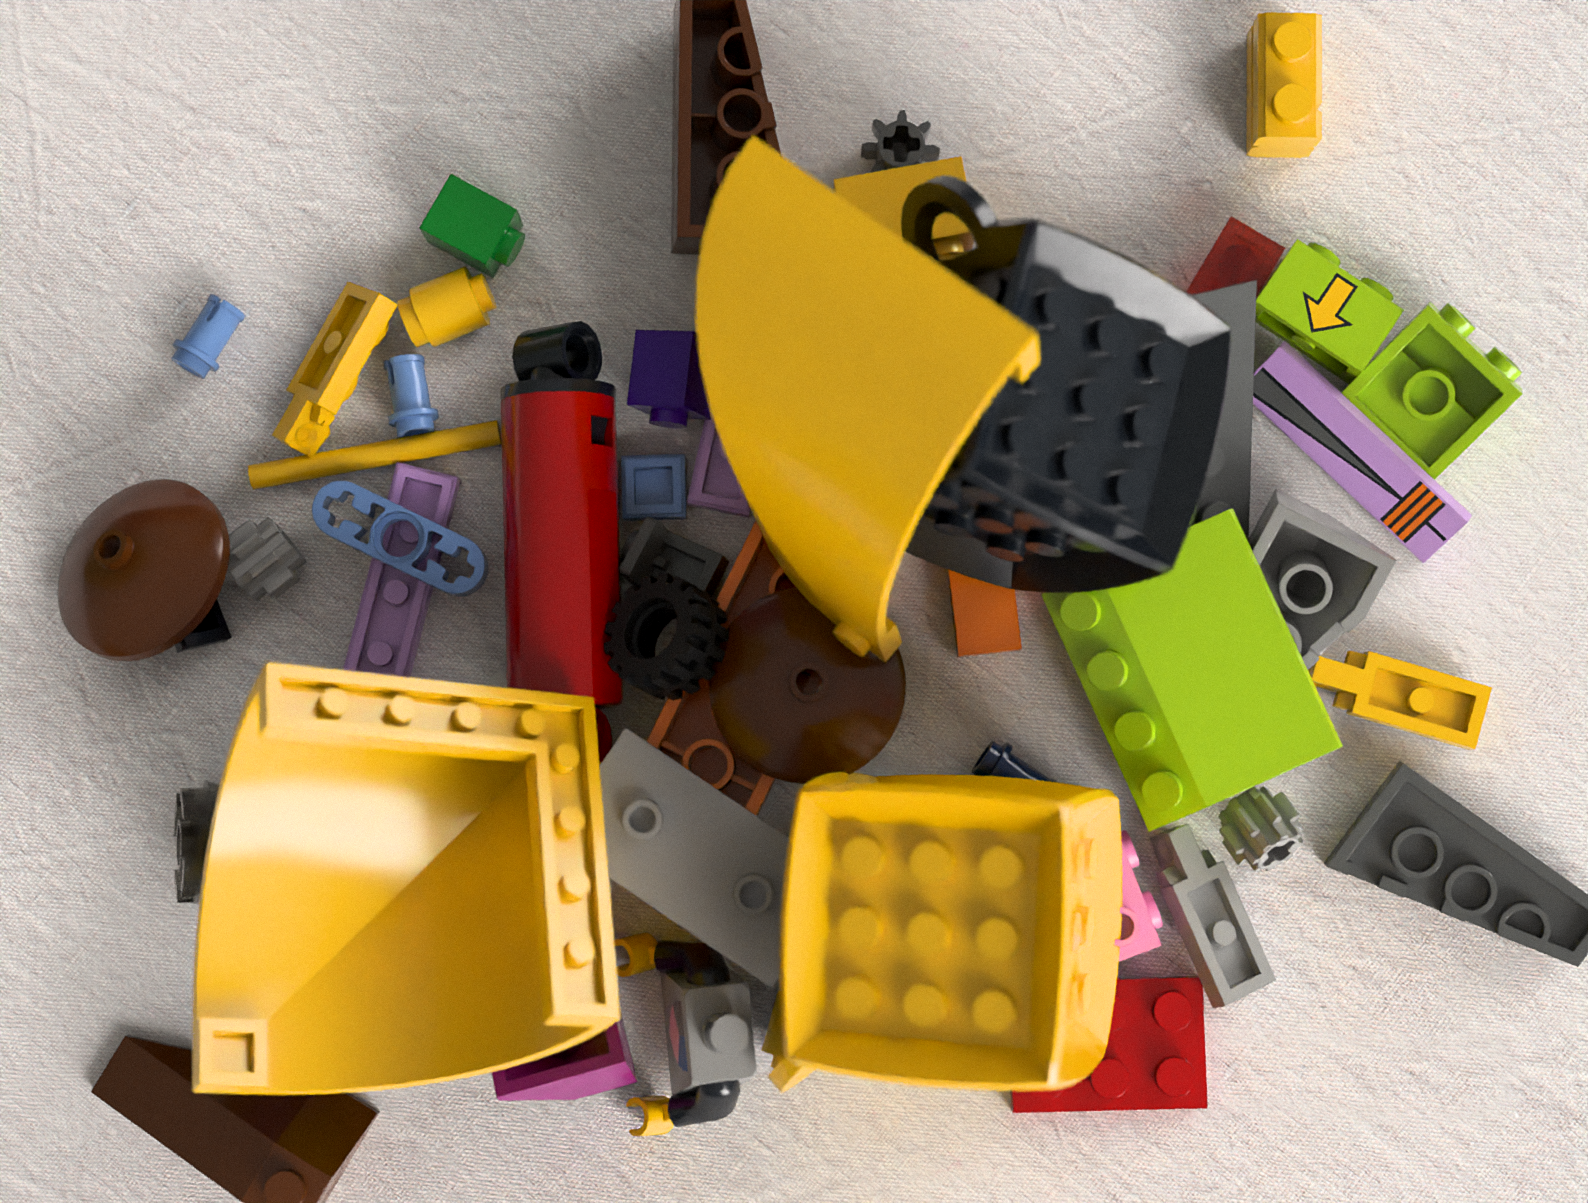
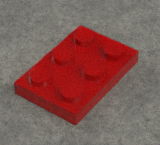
M1199 976L1117 978L1108 1043L1100 1063L1084 1079L1067 1087L1010 1090L1011 1111L1013 1113L1208 1108L1203 985Z

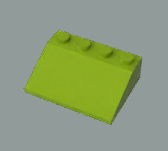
M1233 508L1192 525L1173 570L1167 574L1136 584L1105 590L1068 593L1044 592L1041 594L1149 832L1212 806L1343 746Z

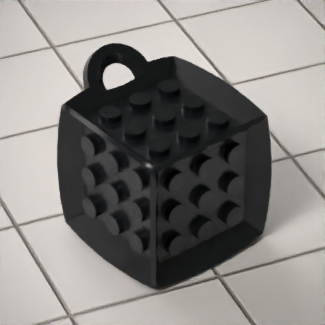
M938 176L913 188L906 197L902 208L901 231L903 240L1035 331L1038 339L1040 362L1023 383L1009 375L994 394L938 481L912 531L904 551L974 579L1009 589L1032 592L1068 593L1105 590L1136 584L1172 571L1191 527L1215 449L1228 378L1232 336L1229 324L1177 285L1141 263L1104 245L1034 218L998 220L984 197L961 179L952 176ZM944 213L958 217L969 229L977 247L964 253L938 255L932 236L935 219Z

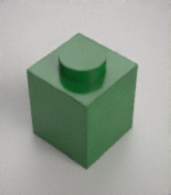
M453 174L449 175L419 227L429 244L491 278H494L501 264L509 267L514 262L525 240V234L521 232L524 224L517 209Z

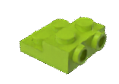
M1429 302L1366 366L1364 371L1341 391L1350 402L1434 480L1523 394L1522 388L1515 382L1522 374V371L1497 347L1494 346L1485 354L1474 344L1468 336L1476 328L1449 302L1441 310H1438Z

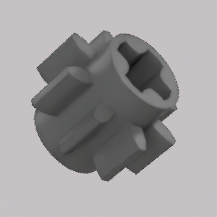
M900 110L897 121L887 126L878 119L872 122V132L878 139V143L867 142L862 144L861 157L868 160L876 159V164L871 172L921 164L922 162L937 161L940 148L935 145H925V139L928 137L931 127L929 121L921 123L917 127L915 124L907 121L905 110ZM894 143L906 144V152L908 154L906 162L894 161V153L892 151Z

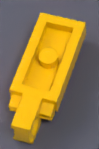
M351 282L346 283L286 391L293 394V398L274 430L273 437L309 457L315 455L330 435L329 425L335 420L334 415L337 414L342 403L354 392L358 382V375L373 348L384 339L388 331L389 320L398 306L396 303L379 292Z
M1349 650L1347 651L1344 663L1319 656V660L1308 670L1316 687L1336 692L1332 706L1347 710L1346 714L1463 749H1476L1492 687L1371 651L1358 653Z

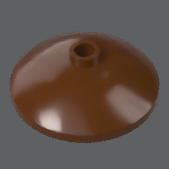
M156 479L127 487L111 496L93 510L72 537L59 572L58 606L63 623L70 635L80 645L94 654L114 661H136L155 656L173 647L188 636L212 608L222 589L228 570L230 557L229 534L225 520L217 506L199 490L186 483L169 479Z
M797 588L774 592L759 599L743 610L727 628L729 630V640L720 643L719 647L726 652L722 663L714 661L711 666L716 673L709 681V696L714 719L721 734L732 750L744 762L774 779L789 783L806 784L810 780L828 773L846 772L847 774H852L864 767L883 750L895 732L902 715L906 695V676L899 648H897L886 663L871 651H868L864 657L858 656L833 635L832 631L837 625L814 607ZM812 670L820 676L822 686L817 693L806 695L799 691L796 686V677L802 671Z

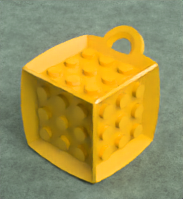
M833 772L818 776L806 783L797 791L788 842L780 923V1005L785 1057L768 1075V1078L780 1093L787 1091L816 1069L842 1075L916 1086L985 1090L1056 1089L1077 1083L1090 1074L1100 1063L1106 1051L1118 973L1120 947L1114 945L1115 939H1121L1122 913H1120V907H1122V841L1118 797L1110 789H1096L1058 782L983 775L917 774L871 776L861 773Z

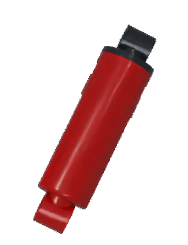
M576 321L526 330L521 333L514 343L512 355L514 370L519 382L507 384L501 388L507 688L594 697L600 765L612 746L611 727L600 709L618 706L622 703L624 697L623 680L618 677L619 674L612 671L607 662L612 657L604 653L603 644L611 640V636L604 633L606 623L614 622L617 616L611 610L616 602L621 604L616 388L613 384L596 380L602 367L601 344L596 333L588 324Z

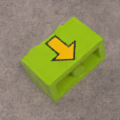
M1297 239L1256 296L1255 322L1349 384L1364 371L1404 309L1392 302L1394 299L1392 293L1380 283L1369 278L1358 280L1340 268L1341 262L1339 258L1329 249L1312 242L1306 245Z

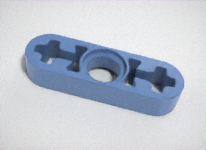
M334 481L322 487L314 498L312 505L313 519L318 528L325 534L448 595L456 597L471 595L478 591L486 581L489 567L488 561L482 549L473 541L349 481ZM349 495L354 496L352 506L361 514L372 519L375 517L376 507L385 509L372 524L369 543L365 544L360 541L368 530L350 520H344L339 528L333 527L336 517L328 511L329 505L333 500L343 503ZM395 522H410L418 531L416 548L406 556L395 557L390 555L383 544L385 531ZM437 534L442 537L434 548L450 557L457 558L462 550L469 551L467 562L474 568L470 578L458 576L454 584L446 582L449 577V571L430 559L427 561L426 571L423 572L416 568L429 554L432 535Z

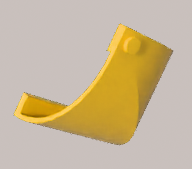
M752 136L732 163L714 199L703 235L696 278V330L700 366L710 410L725 454L771 553L786 576L814 607L837 625L832 633L843 645L860 657H864L868 651H871L886 663L902 643L896 623L886 616V607L891 585L906 544L945 469L994 394L1009 375L1023 383L1040 362L1037 333L765 143Z
M266 662L248 695L230 744L219 784L207 843L194 954L192 1092L286 1095L333 1094L394 1089L444 1082L505 1069L556 1053L590 1038L619 1020V997L594 697Z

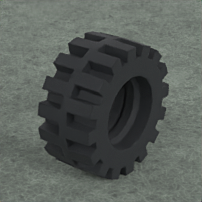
M659 573L658 579L649 575L640 579V589L631 585L624 592L627 598L625 603L622 605L616 602L611 610L617 616L614 622L606 623L604 633L611 636V640L603 643L604 653L612 657L607 663L612 671L619 674L618 677L656 698L664 700L667 697L671 700H678L683 698V691L692 695L700 690L698 681L701 678L710 681L716 672L711 666L714 661L722 663L726 652L719 647L720 643L729 640V630L721 626L728 619L725 611L718 607L720 603L714 597L677 575L674 577L668 573ZM677 618L676 632L669 646L659 655L655 656L659 635L666 625Z

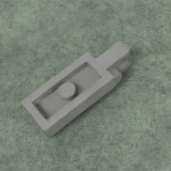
M1189 824L1170 828L1150 838L1159 865L1163 869L1157 872L1159 884L1162 886L1160 890L1212 1008L1227 1006L1276 981L1224 861L1216 862L1208 849L1200 851Z

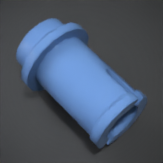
M210 294L207 298L206 305L183 341L176 339L172 344L177 349L171 358L172 361L201 379H204L210 370L214 372L218 370L220 366L215 362L239 323L246 317L244 313L224 299L220 303L221 299L213 294Z
M405 354L385 360L384 369L387 371L393 414L388 416L389 425L396 427L397 436L400 438L434 432L433 421L439 418L438 410L431 408L424 369V356L420 354Z

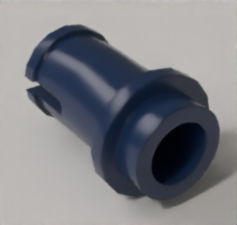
M991 741L972 769V773L975 775L1057 782L1012 754L1013 746L1009 743L1000 746L996 742Z

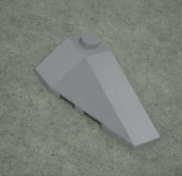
M1277 489L1273 492L1249 537L1250 547L1307 670L1319 660V656L1345 632L1349 633L1366 617L1396 563L1394 557L1334 517Z

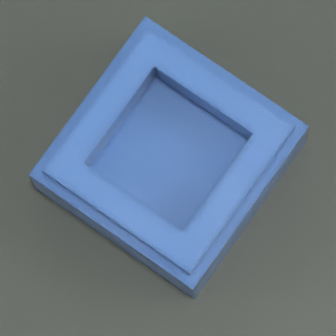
M685 454L621 456L622 518L624 521H644L647 516L656 520L687 519Z

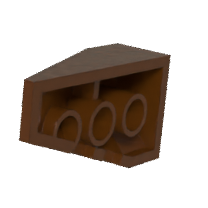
M126 1035L91 1091L95 1096L243 1203H325L379 1114L378 1110L350 1093L286 1095L192 1092V1049Z

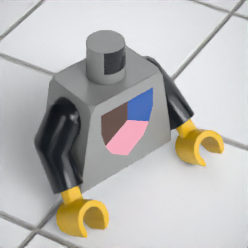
M640 933L614 940V946H623L630 958V963L616 966L618 976L627 977L654 970L655 968L660 972L671 1093L673 1094L670 1099L663 1095L633 1097L629 1099L626 1107L641 1106L644 1112L642 1127L640 1129H631L629 1133L632 1136L661 1135L670 1132L673 1125L682 1127L725 1118L736 1107L740 1085L755 1078L757 1071L747 981L726 965L722 954L704 942L661 940L657 943L656 939L648 933Z

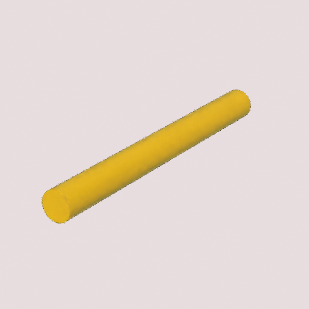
M498 420L318 452L313 457L301 455L248 465V475L252 489L256 490L388 466L397 462L404 463L502 445V438Z

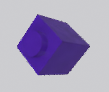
M636 330L627 405L649 414V423L652 425L680 429L687 428L688 419H712L700 366L697 333L694 331Z

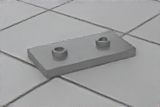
M625 728L600 764L609 878L772 988L780 976V923L789 838Z

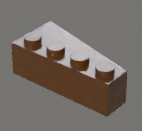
M676 0L673 23L671 254L700 255L702 239L714 199L732 163L752 136L781 155L775 130L777 124L772 103L768 101L761 73L763 67L746 0Z

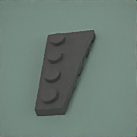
M1257 280L1244 281L1190 294L1227 322L1232 330L1228 378L1217 440L1208 475L1191 526L1233 508L1248 542Z
M1401 761L1397 763L1324 862L1328 868L1346 875L1349 874L1403 898L1406 897L1437 909L1443 914L1463 922L1467 921L1497 933L1501 937L1576 967H1579L1588 955V894Z

